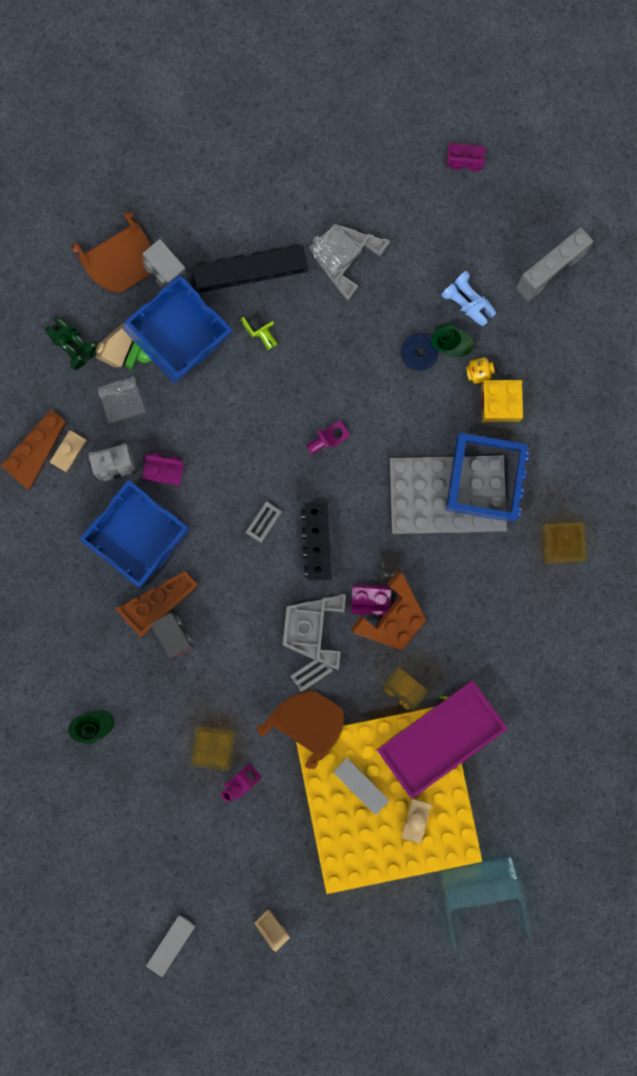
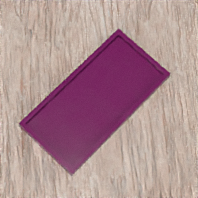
M472 680L376 750L409 797L413 799L508 730V728Z

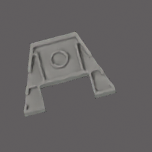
M334 224L312 255L343 297L349 301L357 290L358 285L343 276L364 246L378 256H381L390 244V241Z
M346 594L287 606L283 646L339 670L340 652L321 650L320 647L324 611L344 613Z

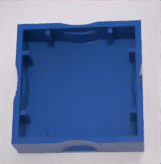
M181 275L164 287L151 302L143 305L130 316L123 325V330L174 384L178 383L221 345L232 332V329L203 302L199 294Z
M128 480L111 500L106 511L92 523L79 540L114 566L137 587L143 589L188 534L190 529Z

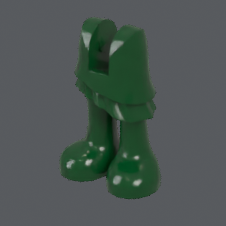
M57 316L54 321L60 329L56 332L48 325L45 331L53 344L60 346L72 359L70 367L76 371L82 368L87 363V360L69 342L72 341L88 359L95 356L98 344L96 342L86 343L79 337L81 332H78L76 328Z

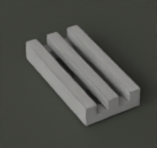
M266 501L245 533L262 544L282 511ZM267 507H269V512L267 513V515L265 516V518L263 519L255 533H252L251 531L253 530V528L255 527V525L257 524V522L259 521ZM274 511L277 512L261 537H258V534Z
M314 660L291 675V678L302 692L331 673L333 669L322 664L297 680L296 677L318 663V661ZM324 667L328 669L303 687L300 683Z

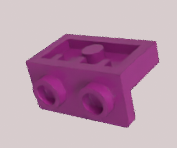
M449 143L446 166L453 170H460L461 168H468L474 172L483 170L486 146Z
M157 453L145 455L143 480L180 486L184 463L180 461V458L169 456V459L161 458L162 455Z
M353 584L351 613L359 616L370 614L383 617L390 609L391 588L389 586Z

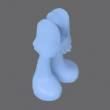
M464 271L441 296L444 299L454 300L463 307L460 311L466 312L465 315L469 316L479 325L485 326L488 322L479 311L482 310L490 318L496 315V311L488 299H485L484 296L481 297L468 284L470 275L467 271ZM458 289L461 290L472 302H468L458 292Z

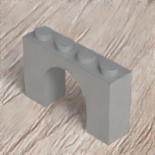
M580 227L525 272L516 289L529 302L543 290L547 282L564 266L568 264L572 267L583 258L594 241Z

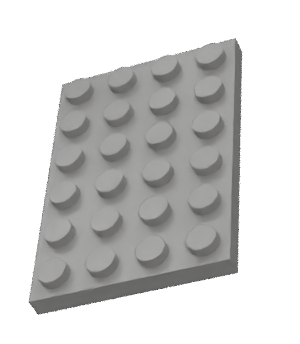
M464 456L457 498L458 504L506 512L504 456ZM453 457L390 458L392 534L506 532L507 521L445 511Z

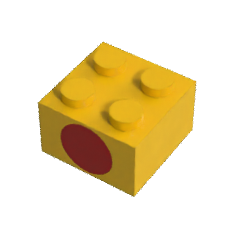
M522 380L483 381L481 385L482 422H520L522 420Z

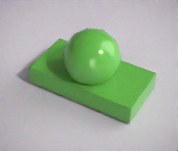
M135 342L125 363L126 368L133 370L136 360L142 363L151 361Z

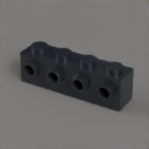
M304 503L305 509H301V520H305L306 527L302 528V539H306L307 547H303V558H307L308 566H304V577H308L309 582L332 580L328 503Z

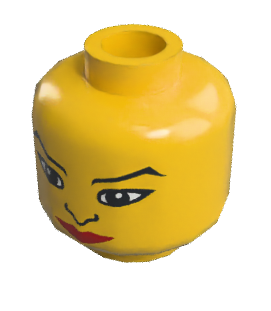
M486 357L471 360L469 365L466 366L469 381L472 380L475 384L482 383L484 380H491V374L495 373L493 362L489 363Z

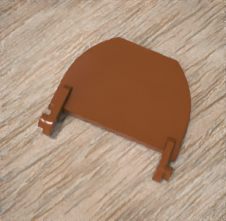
M131 211L123 212L130 226L94 249L83 254L76 242L72 243L73 246L71 247L74 254L79 253L77 257L89 276L101 287L115 293H123L150 276L143 268L142 253L151 246L136 220L132 221L134 216Z
M306 691L296 694L281 703L266 719L264 724H260L257 727V731L263 737L274 726L313 753L307 760L305 767L315 769L318 766V761L322 760L332 749L341 735L344 724L343 710L318 692Z

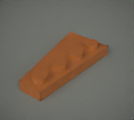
M51 409L0 466L30 491L67 422Z
M184 571L143 595L130 600V602L117 607L115 610L142 638L152 629L150 624L166 616L199 585Z

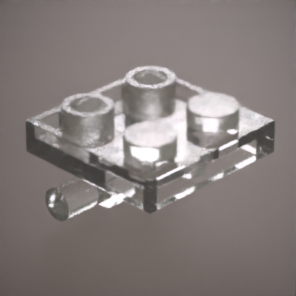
M338 224L321 237L317 235L312 240L314 243L308 247V250L332 277L361 254V250Z
M134 376L98 387V394L102 400L109 424L146 413Z

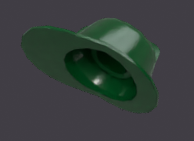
M443 323L435 326V332L431 337V343L435 349L450 357H464L471 352L473 340L469 334L460 330L452 323Z
M108 711L92 712L72 720L68 732L74 741L91 745L112 731L115 720Z

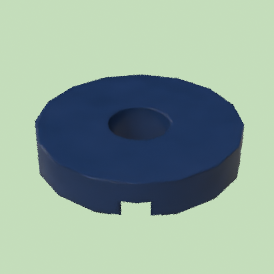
M413 334L404 341L401 357L405 365L410 369L424 371L431 368L437 361L438 350L432 346L429 335ZM416 348H423L425 355L422 357L416 356L414 353Z

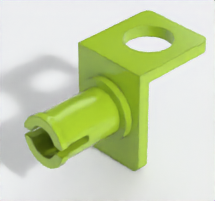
M241 318V322L251 338L260 337L267 350L272 349V346L278 345L269 331L270 327L274 325L273 321L253 332L245 318Z

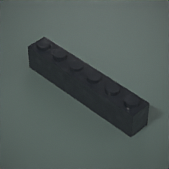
M298 244L291 245L286 249L274 248L270 252L262 253L258 251L250 256L237 255L229 260L222 258L215 260L213 263L201 262L196 266H192L198 293L308 272L304 245L299 246Z

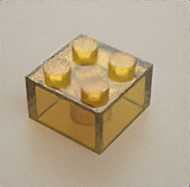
M584 522L544 524L541 527L544 565L583 563L587 561Z
M396 666L381 684L384 686L383 691L390 697L395 695L399 699L397 703L406 710L409 708L414 710L429 692L399 666Z
M196 726L190 766L230 771L236 731Z

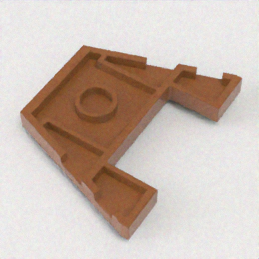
M397 571L387 585L399 595V598L375 627L360 616L350 630L357 635L403 650L426 622V619L404 575Z

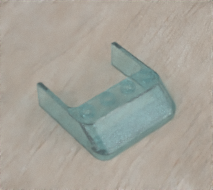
M501 856L483 859L479 863L439 871V882L449 940L453 951H457L451 919L453 910L518 899L524 934L527 938H532L523 886L517 864L513 858Z

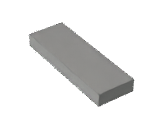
M348 758L333 771L375 815L389 802V799Z
M179 914L146 967L163 977L196 925Z

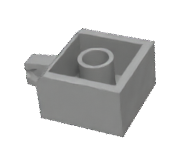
M127 443L89 453L93 474L99 480H103V482L114 480V476L121 475V477L130 476L133 474V471H136L132 451Z

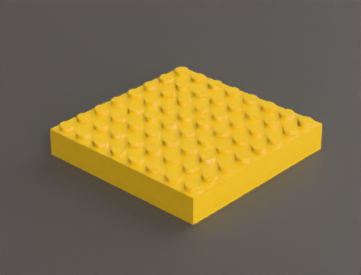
M434 707L343 725L338 741L324 758L318 761V766L315 769L305 767L307 760L313 753L296 742L326 894L482 862L462 763L413 798L432 804L421 844L401 838L412 799L376 749ZM346 758L389 799V802L376 815L333 773Z

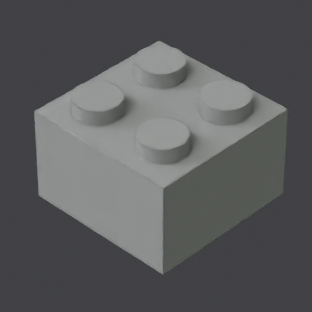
M160 239L142 253L143 268L149 275L153 274L157 278L155 281L162 289L179 275L185 278V267Z

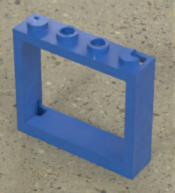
M459 433L456 437L445 511L507 522H514L517 518H520L522 507L519 506V502L524 495L522 481H525L527 469H524L525 462H528L529 459L528 444ZM466 443L519 451L511 512L457 503Z

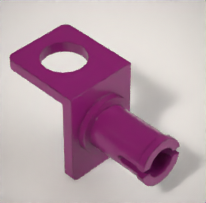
M338 421L326 430H318L317 433L320 437L307 444L306 447L314 455L325 446L329 448L337 446L350 437V433L343 422ZM337 427L343 431V435L339 439L333 436V431Z
M250 763L224 785L226 790L221 793L224 801L230 802L233 798L237 800L262 778ZM246 771H250L254 775V780H250L247 777Z

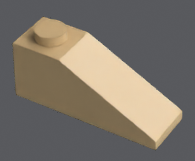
M124 323L97 345L95 358L113 367L122 366L132 343V339L123 330Z

